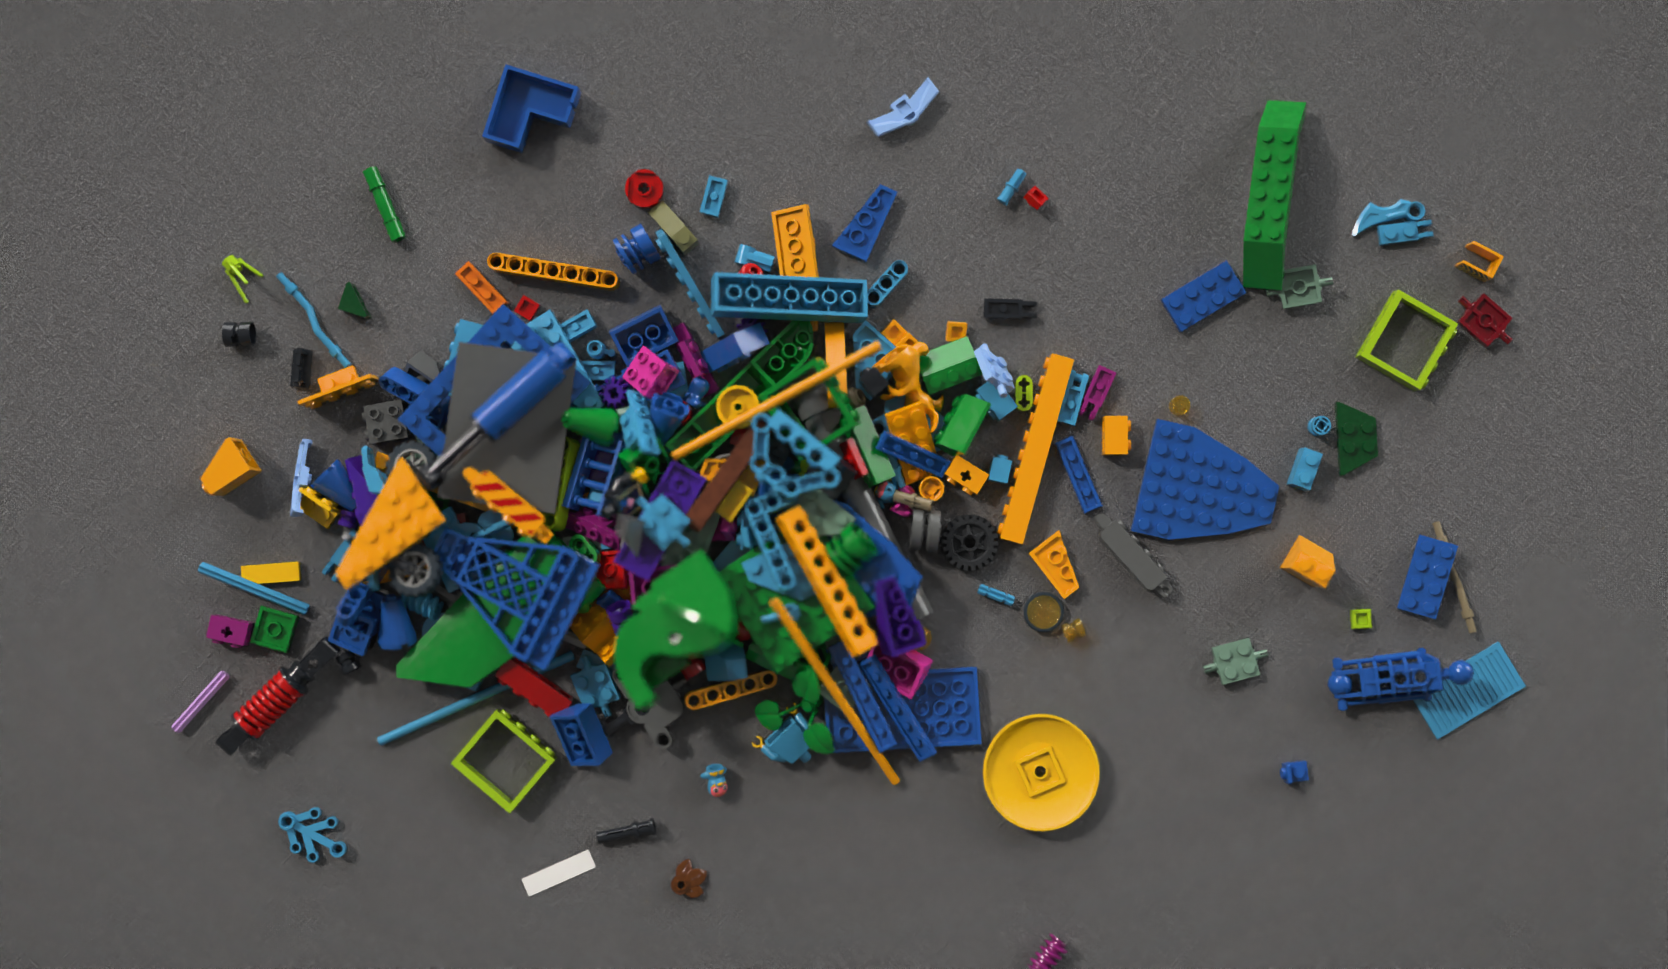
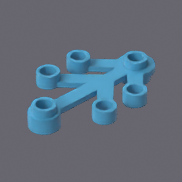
M313 807L309 811L297 815L291 811L282 813L278 819V824L282 830L287 831L290 851L292 853H299L303 849V844L297 840L296 831L302 833L307 851V860L310 863H314L320 858L319 852L315 850L313 840L329 848L330 854L333 857L339 858L346 853L347 846L344 842H334L316 832L325 828L332 829L336 827L339 823L337 817L331 816L325 821L305 826L300 821L309 818H319L322 814L319 807ZM313 810H316L318 812L317 816H313ZM287 818H290L292 820L291 824H287ZM330 819L335 821L334 826L329 824ZM294 844L299 845L298 851L294 849ZM337 845L342 847V852L337 851ZM311 853L316 855L315 860L311 859Z

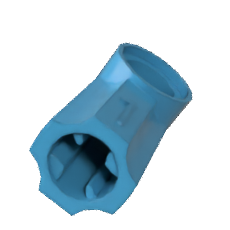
M740 244L734 263L740 266L754 263L763 271L770 273L775 256L756 251L751 246Z

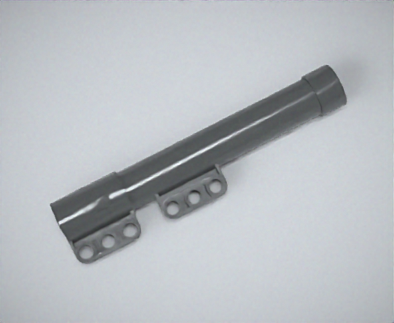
M825 387L811 391L792 402L809 433L819 442L841 428L834 409L828 408V392ZM846 434L826 445L841 460L844 459V455L839 444L847 440ZM863 477L856 480L853 478L840 495L842 502L850 505L859 516L865 518L866 522L894 543L899 549L898 551L905 558L872 488L868 487ZM921 585L912 605L913 613L917 620L933 612ZM873 616L877 625V616Z

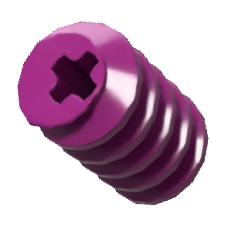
M1050 933L1052 941L1045 939L1047 947L1040 945L1042 953L1035 952L1037 960L1030 958L1033 965H1027L1031 969H1052L1050 965H1058L1055 958L1058 960L1063 959L1060 952L1063 954L1067 953L1066 945Z

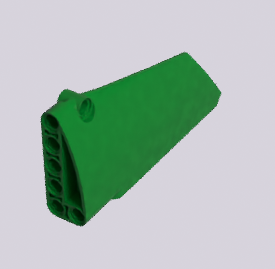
M552 530L550 531L554 535L546 544L529 535L527 538L522 536L517 541L568 547ZM513 545L511 549L503 552L523 562L530 547ZM537 548L530 560V567L548 576L560 550ZM503 561L495 563L497 574L506 572ZM508 562L510 570L518 568L517 566ZM490 566L483 572L484 578L493 576ZM519 570L511 573L514 583L522 581ZM524 571L526 579L535 577L529 574L528 572ZM507 575L498 577L501 587L509 585ZM596 576L576 614L587 613L591 609V603L606 589ZM494 579L486 581L488 592L496 589ZM536 579L527 582L530 593L539 590ZM481 583L475 584L476 586L483 589ZM523 584L515 586L518 597L526 594ZM510 588L502 590L505 601L513 598ZM472 591L473 595L494 620L499 606ZM498 592L492 593V595L499 598ZM463 593L396 665L397 678L471 688L511 660L515 655L509 653L506 645ZM539 593L531 595L533 603ZM527 597L519 599L521 610L530 608ZM514 601L508 603L515 607ZM505 610L498 626L513 644L525 620Z

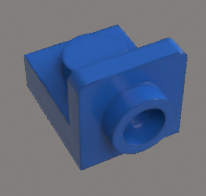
M1302 760L1282 763V768H1280L1281 779L1287 784L1309 780L1307 762Z

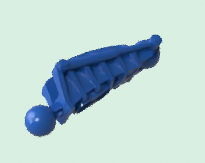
M1418 648L1417 651L1376 655L1372 658L1342 661L1340 657L1332 659L1335 671H1331V676L1328 679V688L1334 694V698L1339 700L1337 701L1338 710L1346 711L1348 706L1362 704H1383L1417 699L1431 701L1432 694L1443 691L1442 680H1451L1457 685H1465L1472 680L1474 670L1468 662L1462 660L1453 662L1449 668L1440 669L1439 659L1427 654L1424 648ZM1409 659H1416V661L1407 662ZM1400 660H1401V663H1393V664H1392V661H1400ZM1372 662V666L1362 667L1361 665L1362 663ZM1387 662V664H1384V665H1377V664H1376V663ZM1357 664L1358 667L1355 669L1342 670L1343 666ZM1389 670L1390 678L1379 679L1378 671ZM1422 671L1426 677L1423 681L1418 682L1415 680V675L1417 672ZM1359 673L1361 691L1351 692L1353 682L1348 674ZM1399 673L1405 675V681L1401 684L1395 682V676ZM1380 683H1391V687L1380 688ZM1376 695V698L1366 699V696ZM1361 697L1362 700L1347 701L1346 698Z

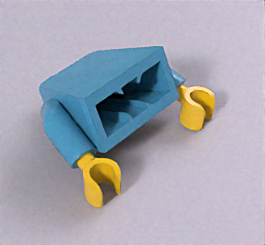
M798 709L790 712L789 714L791 715L783 722L782 726L775 730L765 741L762 736H756L760 739L759 745L752 741V746L755 748L760 747L761 751L772 761L783 763L788 761L792 764L799 758L803 763H806L812 756L807 751L809 747L803 737V732L809 729L808 722L802 713L798 712Z

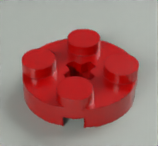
M637 170L626 180L625 193L629 201L636 207L651 208L656 206L663 196V183L659 176L651 170ZM643 184L650 188L645 194H642V191L639 190V187H643Z

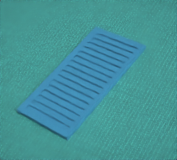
M1497 641L1466 660L1474 670V676L1468 684L1457 685L1451 680H1442L1443 691L1432 694L1431 701L1423 699L1413 700L1437 740L1526 687L1500 642Z

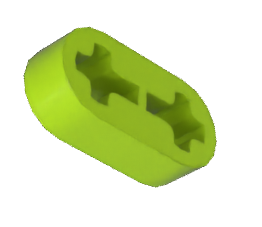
M1021 375L1015 381V403L1018 406L1017 410L1021 412L1028 411L1033 404V382L1027 375ZM1022 379L1029 383L1025 387V392H1022V386L1018 384ZM1022 395H1025V401L1029 402L1025 408H1022V405L1018 403L1022 400Z

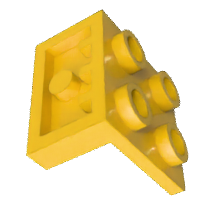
M309 486L307 488L300 487L298 491L304 494L301 499L300 509L326 529H329L341 513V509L338 507L339 504L323 497L322 494Z

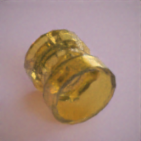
M1079 618L1073 620L1070 624L1065 623L1061 625L1068 643L1074 641L1076 637L1082 638L1086 636L1084 626Z

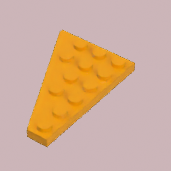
M404 458L398 460L336 571V575L347 590L446 522Z

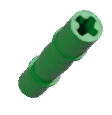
M377 166L365 169L363 171L364 177L384 220L383 225L386 227L391 242L395 243L405 239L406 235L399 221L400 218L396 216L392 201L385 189L386 184H384Z

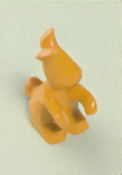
M918 342L914 346L902 344L873 365L880 373L884 371L886 373L890 372L896 380L894 388L888 386L890 393L882 394L880 398L882 400H890L896 396L906 395L904 407L921 401L925 414L930 418V432L933 433L939 421V414L936 411L941 412L944 405V396L942 394L938 400H933L920 386V356H926L929 353L928 346L923 342Z

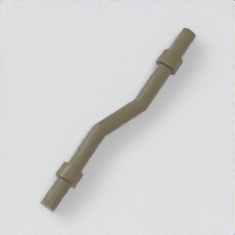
M1440 521L1432 523L1437 537L1435 539L1448 542L1447 536H1444ZM1452 565L1450 578L1462 608V618L1466 621L1469 634L1477 632L1473 620V610L1469 607L1463 585L1454 565Z

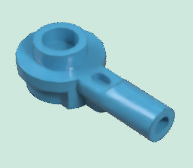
M795 604L784 606L793 621L796 622L800 618V609ZM776 613L761 617L762 624L781 620Z

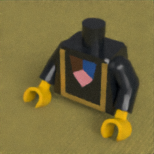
M637 468L634 474L624 473L613 480L610 488L604 493L607 506L601 509V514L604 518L609 519L611 516L618 518V514L639 518L643 508L636 501L641 496L644 499L639 483H645L648 480L644 469Z

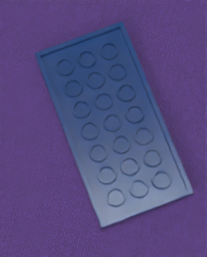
M976 666L929 669L926 678L912 699L901 694L934 747L982 744ZM862 673L863 676H864V678H865V680L869 683V681H868V679L866 678V676L864 675V673ZM870 686L869 688L897 743L896 746L888 750L910 749L911 747L875 690ZM824 697L826 727L832 736L833 748L835 750L833 753L869 751L845 714ZM855 704V706L853 707V710L855 711V713L857 714V716L859 717V719L861 720V722L863 723V725L865 726V728H866L867 731L869 732V730H868V728H867V726H866V724H865V722H864V720H863V718H862V716H861V714H860V712H859V710H858V708H857V706H856V704Z

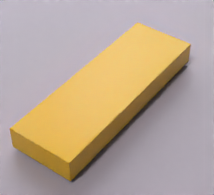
M300 561L241 566V577L257 584L301 581Z

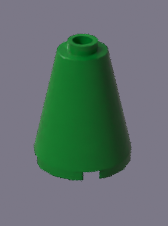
M568 408L567 411L563 412L561 421L565 428L601 446L608 447L614 440V438H611L613 432L618 430L619 416L618 412H614L615 409Z

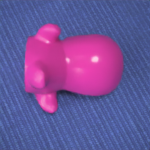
M909 485L903 488L898 487L897 489L909 494L915 493L914 489ZM895 502L889 509L904 517L911 516L913 511L909 508V505Z

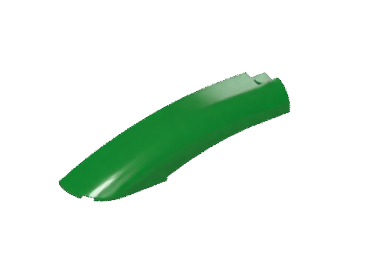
M793 320L664 445L666 452L672 457V451L724 424L717 412V400L725 389L735 385L745 386L751 389L757 396L759 405L763 403L759 397L761 393L798 370L809 358L814 344V332L811 322ZM735 404L734 409L740 411L742 408L741 404ZM737 429L676 460V462L695 471Z

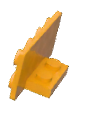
M352 365L318 378L317 381L322 392L297 402L298 405L315 409L322 406V402L327 400L334 402L339 400L343 394L348 396L357 393L359 388H371L376 385L375 382L379 381V377L368 374L359 378L355 366Z

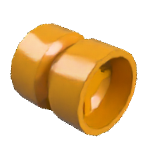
M933 476L925 478L918 486L919 496L934 501L938 500L944 493L943 482Z

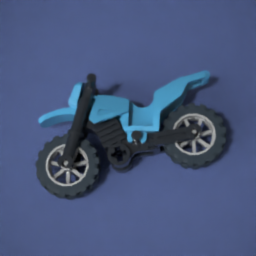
M416 441L403 442L401 446H396L393 449V453L389 454V460L386 461L387 470L385 474L376 468L373 449L368 446H363L361 449L362 469L369 492L378 496L399 459L404 458L415 475L424 460L425 464H433L437 460V454L427 445ZM415 454L421 455L422 457L415 462ZM418 478V480L420 481V483L422 484V486L424 487V489H425V490L428 489V488L422 483V481ZM431 532L421 539L428 538L431 535ZM349 533L343 534V539L351 545L355 538ZM413 544L385 564L388 565L390 573L388 578L392 581L391 585L398 592L412 597L426 596L428 592H433L436 585H439L441 582L440 577L443 576V571H441L443 564L439 560V555L424 545ZM417 556L424 558L419 565ZM426 563L428 565V571L426 570V568L423 567ZM379 569L367 576L368 584L373 591L380 590ZM423 573L427 574L424 580H422ZM411 575L407 583L404 576ZM416 577L419 581V584L412 585Z

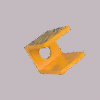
M1476 241L1465 246L1466 249L1491 261L1487 271L1465 260L1457 263L1455 267L1482 282L1492 279L1504 256Z

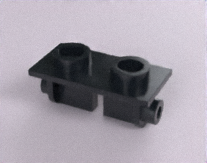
M293 348L290 387L310 388L313 350Z

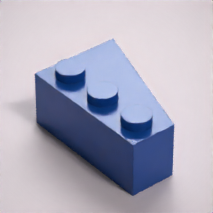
M758 323L733 333L701 351L700 354L708 365L709 373L716 370L720 373L728 369L727 365L731 367L740 363L739 359L742 361L751 357L750 353L770 343L761 324Z

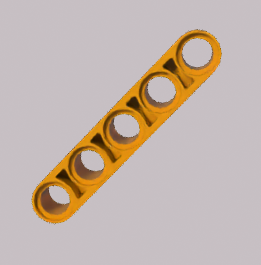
M842 322L825 323L826 363H828L829 367L845 359L844 323ZM845 369L834 376L840 383L839 388L841 391L847 394ZM828 390V408H839Z
M768 669L747 674L748 678L722 681L691 690L685 694L684 703L689 709L697 710L772 688L777 683V676ZM770 673L772 675V681L768 684H765L763 682V676L765 674ZM747 679L754 681V685L750 689H746L744 686ZM730 684L735 686L733 694L726 693V687ZM710 690H716L717 696L713 700L707 698V693ZM692 695L698 697V702L695 705L688 703V699Z

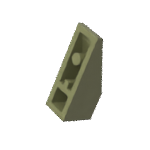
M663 200L648 212L684 256L699 245L696 237Z

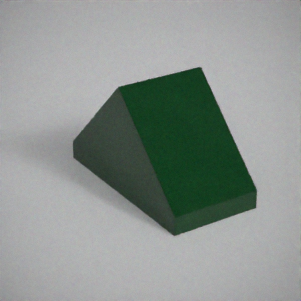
M352 282L346 283L338 309L368 320L372 317L355 284Z

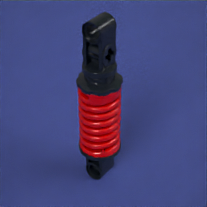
M326 635L300 661L295 660L290 668L281 667L278 673L267 682L268 685H263L262 690H258L257 695H253L251 700L246 702V706H241L240 711L231 714L234 725L226 730L216 740L215 744L231 756L248 738L258 741L261 735L265 733V730L269 729L271 724H274L282 714L287 712V709H290L298 701V698L309 692L306 685L315 680L314 675L328 661L333 659L341 648L329 642V637ZM310 660H317V663L310 664Z

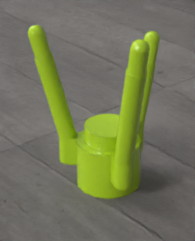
M230 255L223 260L222 266L226 269V274L230 277L240 296L247 304L248 299L234 275H237L244 284H248V281L240 273L243 269L242 266L259 277H263V274L245 263L241 257L237 259L234 255Z

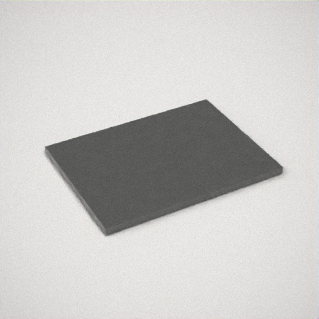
M459 342L443 454L475 425L469 416L539 353ZM576 361L571 367L563 370L566 377L498 440L492 442L489 438L485 437L445 473L444 481L438 488L437 497L488 504L489 502L484 498L480 500L472 494L473 489L470 488L472 483L463 476L464 469L473 467L480 473L485 471L494 473L538 511L555 514L567 428L564 427L561 418L563 412L570 408Z

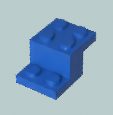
M378 590L374 591L357 620L351 626H342L338 622L336 615L328 641L360 656H364L371 638L379 632L381 600L387 594ZM354 597L352 600H359L360 597ZM347 612V613H343L342 615H343V616H348V615H350L351 613H348V612Z

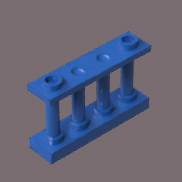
M583 437L562 506L575 511H579L580 505L598 510L596 515L603 517L601 509L607 506L604 493L610 488L613 480L616 477L622 476L625 471V467L620 461L618 454L627 448L626 442L619 440L617 447L612 445L604 447ZM597 450L615 454L612 465L594 461ZM592 468L609 473L606 484L588 479ZM589 487L603 491L601 501L596 502L583 498L585 488Z

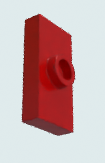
M850 438L839 444L844 459L858 472L854 479L856 480L868 474L854 439Z

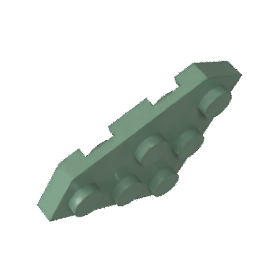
M821 490L799 495L798 502L786 510L788 512L797 506L805 510L808 515V522L816 529L818 537L841 535L840 533L843 528L849 523L856 521L853 516ZM775 523L773 527H774L779 533L782 534V532L780 531L778 525ZM795 525L796 532L802 533L801 527Z

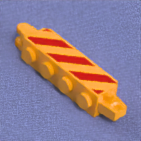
M473 467L464 469L463 476L472 483L470 486L473 489L472 494L480 500L484 498L489 502L487 506L494 512H501L504 515L502 518L510 525L514 523L518 526L519 529L517 531L527 538L528 535L530 537L534 536L545 544L552 538L554 534L544 524L546 522L545 516L491 471L480 473Z

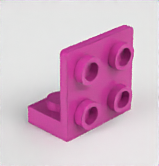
M642 346L622 377L643 396L652 399L655 393L662 395L663 392L667 391L680 370L661 360L647 347Z

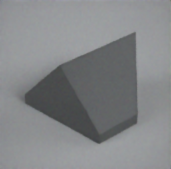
M618 514L615 534L625 541L638 559L645 520Z

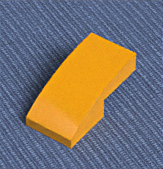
M892 319L880 332L895 347L902 344L914 346L918 343L895 319Z

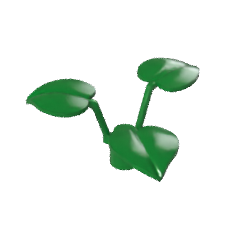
M813 667L798 673L792 680L795 693L803 697V701L800 704L783 712H780L778 704L771 700L762 701L755 707V714L759 722L765 728L772 731L778 730L782 726L783 720L781 716L800 707L806 712H812L808 722L809 729L803 732L805 743L810 749L821 754H830L835 751L828 728L821 723H814L812 725L815 715L818 713L817 708L823 704L819 680Z

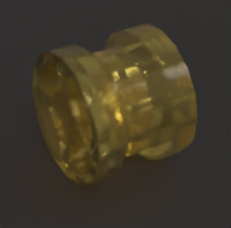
M1183 395L1176 396L1169 402V410L1174 415L1185 414L1190 409V401Z

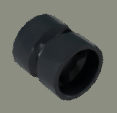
M225 322L222 326V339L225 347H238L239 344L243 347L255 346L257 333L254 322H240L239 325L237 322Z

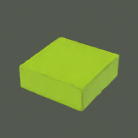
M1371 609L1350 610L1351 629L1372 628Z

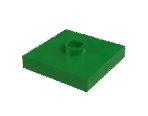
M263 605L260 606L250 643L289 653L299 616Z

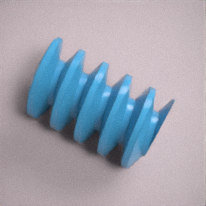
M432 593L419 597L401 595L405 608L415 611L417 614H422V616L428 617L430 620H436L444 607L443 601L439 603L440 597L435 596L433 598Z

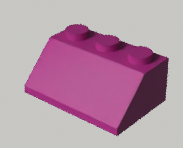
M877 637L876 642L878 644L871 647L867 658L875 654L899 693L912 699L926 678L933 660L916 650H911L895 657L881 653Z

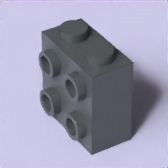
M401 399L363 406L362 419L367 425L365 437L370 444L378 445L412 439L411 431L398 420L407 410L406 401Z

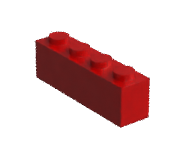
M513 657L502 665L495 674L500 684L513 688L512 691L516 695L526 697L532 706L543 709L548 717L568 708L573 701V697L517 657Z

